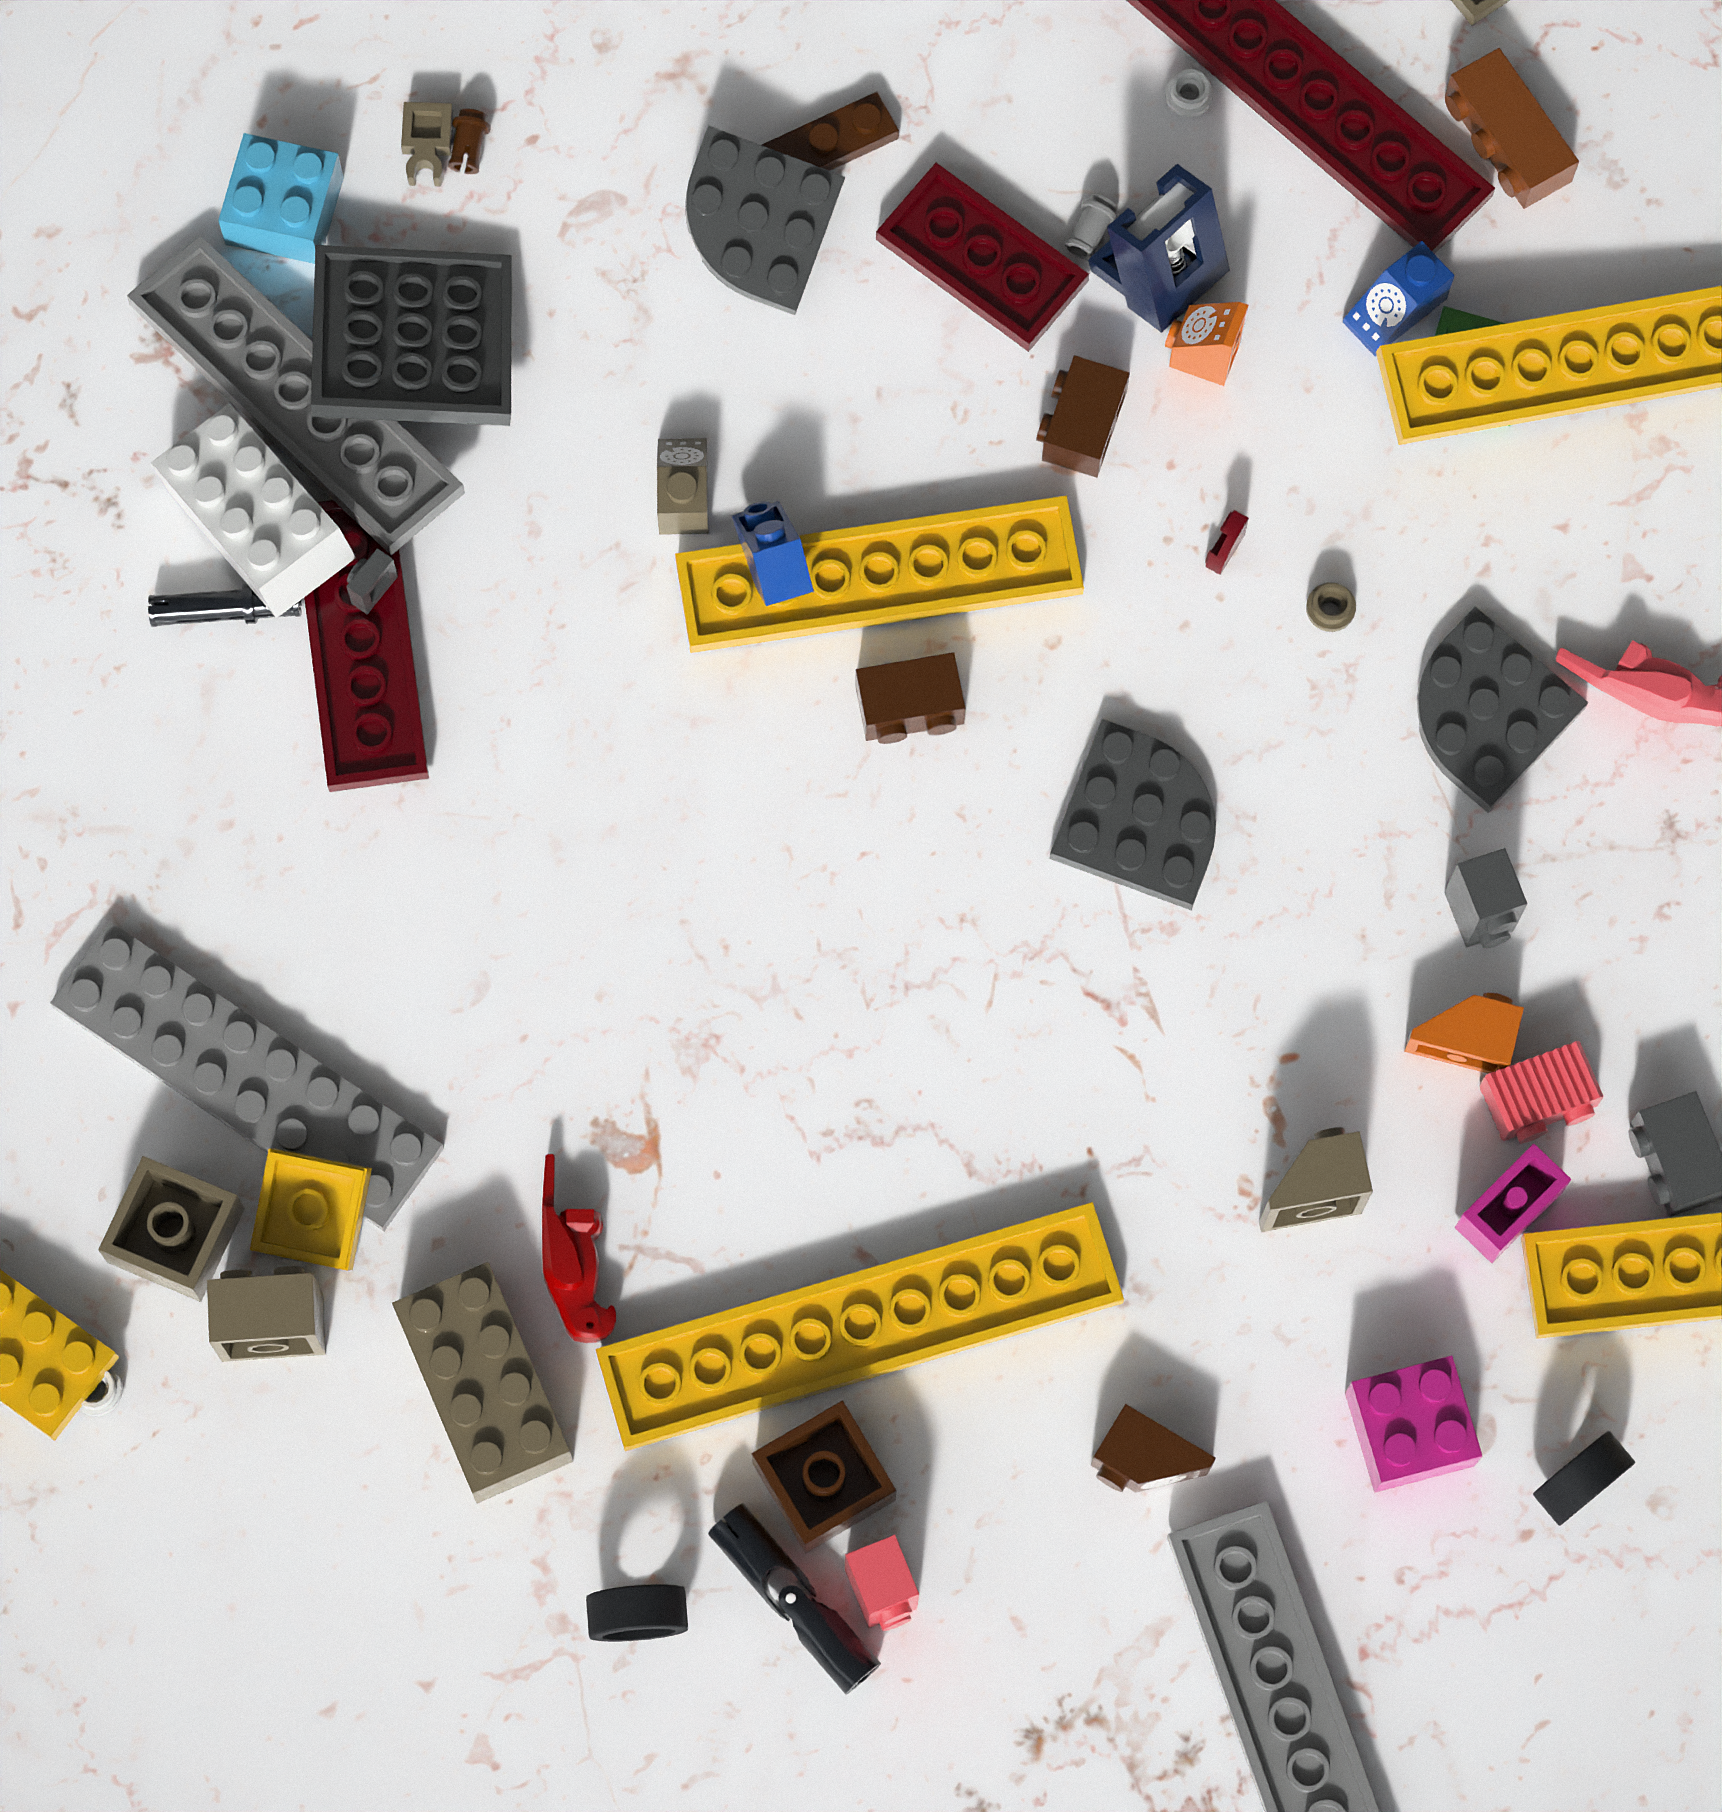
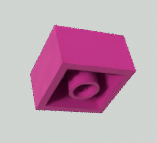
M1452 1355L1352 1381L1345 1392L1374 1493L1474 1467L1483 1456Z

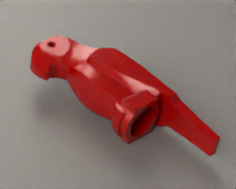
M547 1154L545 1156L542 1197L543 1278L568 1335L573 1341L596 1343L606 1339L613 1332L616 1325V1310L614 1306L610 1305L605 1309L594 1300L599 1282L600 1268L598 1252L594 1241L604 1230L601 1213L594 1209H566L560 1215L556 1214L554 1209L555 1155Z

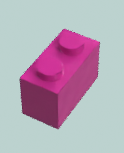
M1533 1143L1462 1214L1455 1229L1487 1260L1493 1263L1563 1193L1572 1179Z

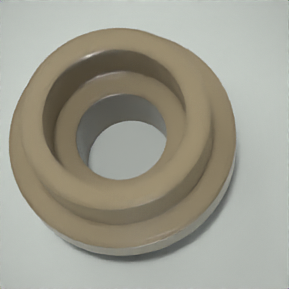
M1324 583L1317 586L1309 594L1306 603V613L1311 623L1327 632H1336L1346 628L1352 622L1356 612V601L1353 594L1345 586L1338 583ZM1329 602L1334 603L1338 606L1340 612L1336 615H1328L1322 610V605Z

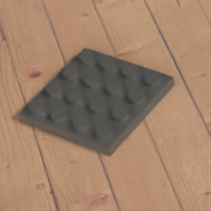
M315 245L311 417L510 426L512 255Z

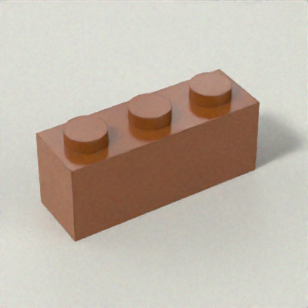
M1500 48L1451 74L1445 93L1446 107L1456 121H1463L1472 134L1471 140L1476 152L1481 158L1489 159L1498 172L1499 183L1509 197L1513 198L1515 196L1522 208L1525 209L1573 181L1579 160Z

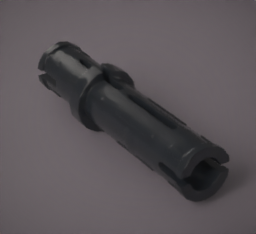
M244 584L242 589L149 595L148 603L152 605L148 606L151 627L228 620H245L246 624H256L260 618L275 617L248 584ZM302 600L279 617H301L302 609L299 606H302Z

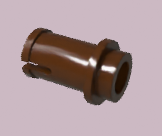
M461 109L459 116L453 119L452 125L456 128L451 158L448 161V167L451 170L460 172L464 154H467L464 174H477L479 172L484 135L490 133L491 125L487 122L488 115L476 109Z

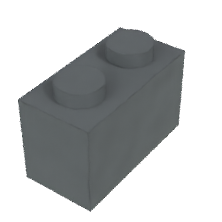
M1505 848L1458 863L1444 892L1466 948L1481 943L1482 948H1491L1511 938L1510 933L1514 931L1528 904Z
M1697 1091L1638 1111L1631 1121L1632 1128L1628 1131L1629 1139L1638 1158L1645 1157L1652 1175L1648 1177V1186L1655 1203L1658 1206L1664 1204L1668 1216L1671 1217L1722 1199V1152Z

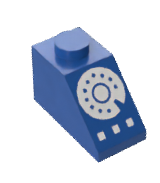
M1421 241L1379 276L1343 318V323L1374 356H1377L1376 351L1381 345L1392 344L1447 300L1455 275Z

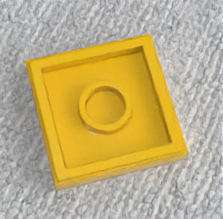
M269 1148L249 1250L346 1271L353 1270L372 1168L277 1148Z

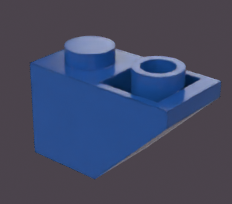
M766 501L756 502L747 506L744 512L732 515L755 587L766 606L814 592L801 539L779 501L773 503Z

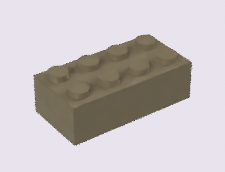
M489 1262L392 1302L477 1504L573 1462L568 1445Z

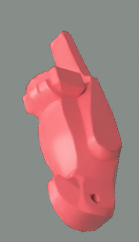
M1632 640L1623 654L1615 671L1605 670L1564 648H1560L1555 658L1557 663L1599 690L1651 717L1675 723L1722 726V675L1719 676L1716 685L1705 686L1686 668L1666 659L1652 657L1651 650L1646 645L1639 644Z

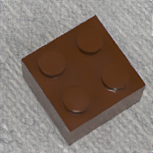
M843 1400L751 1453L753 1466L805 1554L896 1501V1488Z

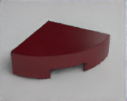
M1236 510L1230 511L1220 528L1222 534L1212 550L1208 552L1205 567L1221 575L1245 536L1249 520L1247 516Z

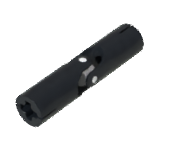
M739 1504L723 1517L726 1522L720 1519L710 1529L708 1535L779 1617L790 1621V1618L792 1619L793 1627L798 1634L801 1644L844 1694H849L873 1674L881 1665V1662L836 1610L830 1609L813 1598V1596H817V1593L807 1576L745 1504ZM783 1567L791 1571L798 1581L782 1588L778 1598L775 1600L770 1594L768 1581L773 1571Z

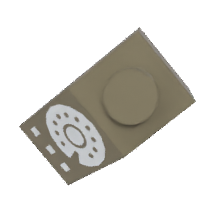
M707 438L658 439L657 516L659 535L709 534Z

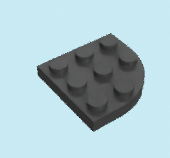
M708 125L689 178L685 198L688 232L702 258V262L719 281L738 294L795 315L845 176Z
M1476 606L1444 638L1431 655L1422 674L1416 699L1420 736L1432 761L1451 782L1487 813L1494 808L1581 715L1589 703Z
M1102 719L1049 859L1192 911L1211 859L1216 836V820L1211 796L1200 774L1173 747L1149 735Z

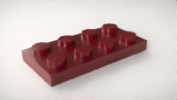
M937 162L876 231V240L1028 352L1089 281L1088 272Z

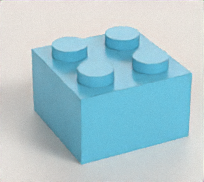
M243 133L218 219L225 245L315 264V245H325L344 179L338 153Z

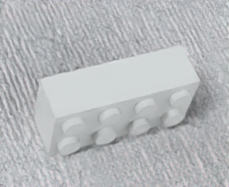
M230 403L150 462L172 497L276 618L356 558L340 528Z

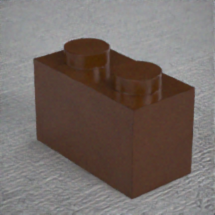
M1076 355L1073 356L1068 371L1059 370L1051 395L1052 398L1058 399L1054 414L1044 413L1036 441L1043 443L1042 461L1098 478L1127 394L1130 372Z
M954 652L855 669V688L866 741L878 739V742L881 744H891L906 739L907 734L927 731L929 735H943L954 731L957 725L964 724L966 708Z

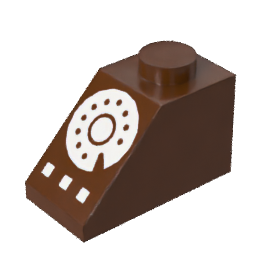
M1125 1403L1095 1453L1090 1466L1099 1470L1096 1474L1097 1479L1110 1488L1123 1492L1125 1487L1136 1493L1207 1476L1216 1457Z

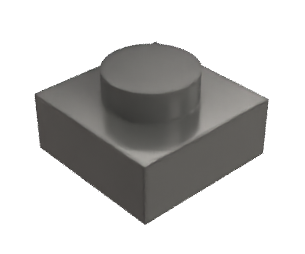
M378 548L368 560L366 558L359 560L347 578L349 584L346 587L351 604L366 614L371 611L398 577L394 560Z

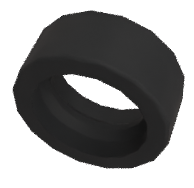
M1607 1431L1533 1493V1496L1552 1519L1561 1526L1635 1464V1460L1614 1435Z
M668 1584L624 1586L596 1591L586 1596L588 1634L591 1640L604 1642L650 1640L674 1636L688 1631L686 1593L683 1586Z

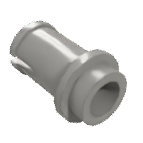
M1092 194L1089 199L1082 202L1080 207L1083 212L1070 238L1065 243L1069 252L1086 260L1095 254V250L1107 226L1117 218L1115 214L1117 210L1116 204L1099 194Z

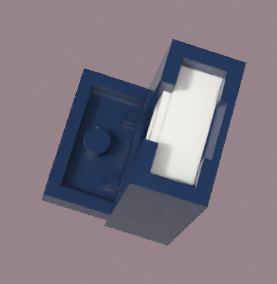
M1179 164L1173 166L1156 182L1159 197L1154 199L1137 216L1135 212L1127 208L1107 226L1110 240L1088 259L1091 272L1124 295L1127 307L1161 333L1173 323L1174 319L1181 316L1188 309L1189 305H1193L1230 271L1212 188Z

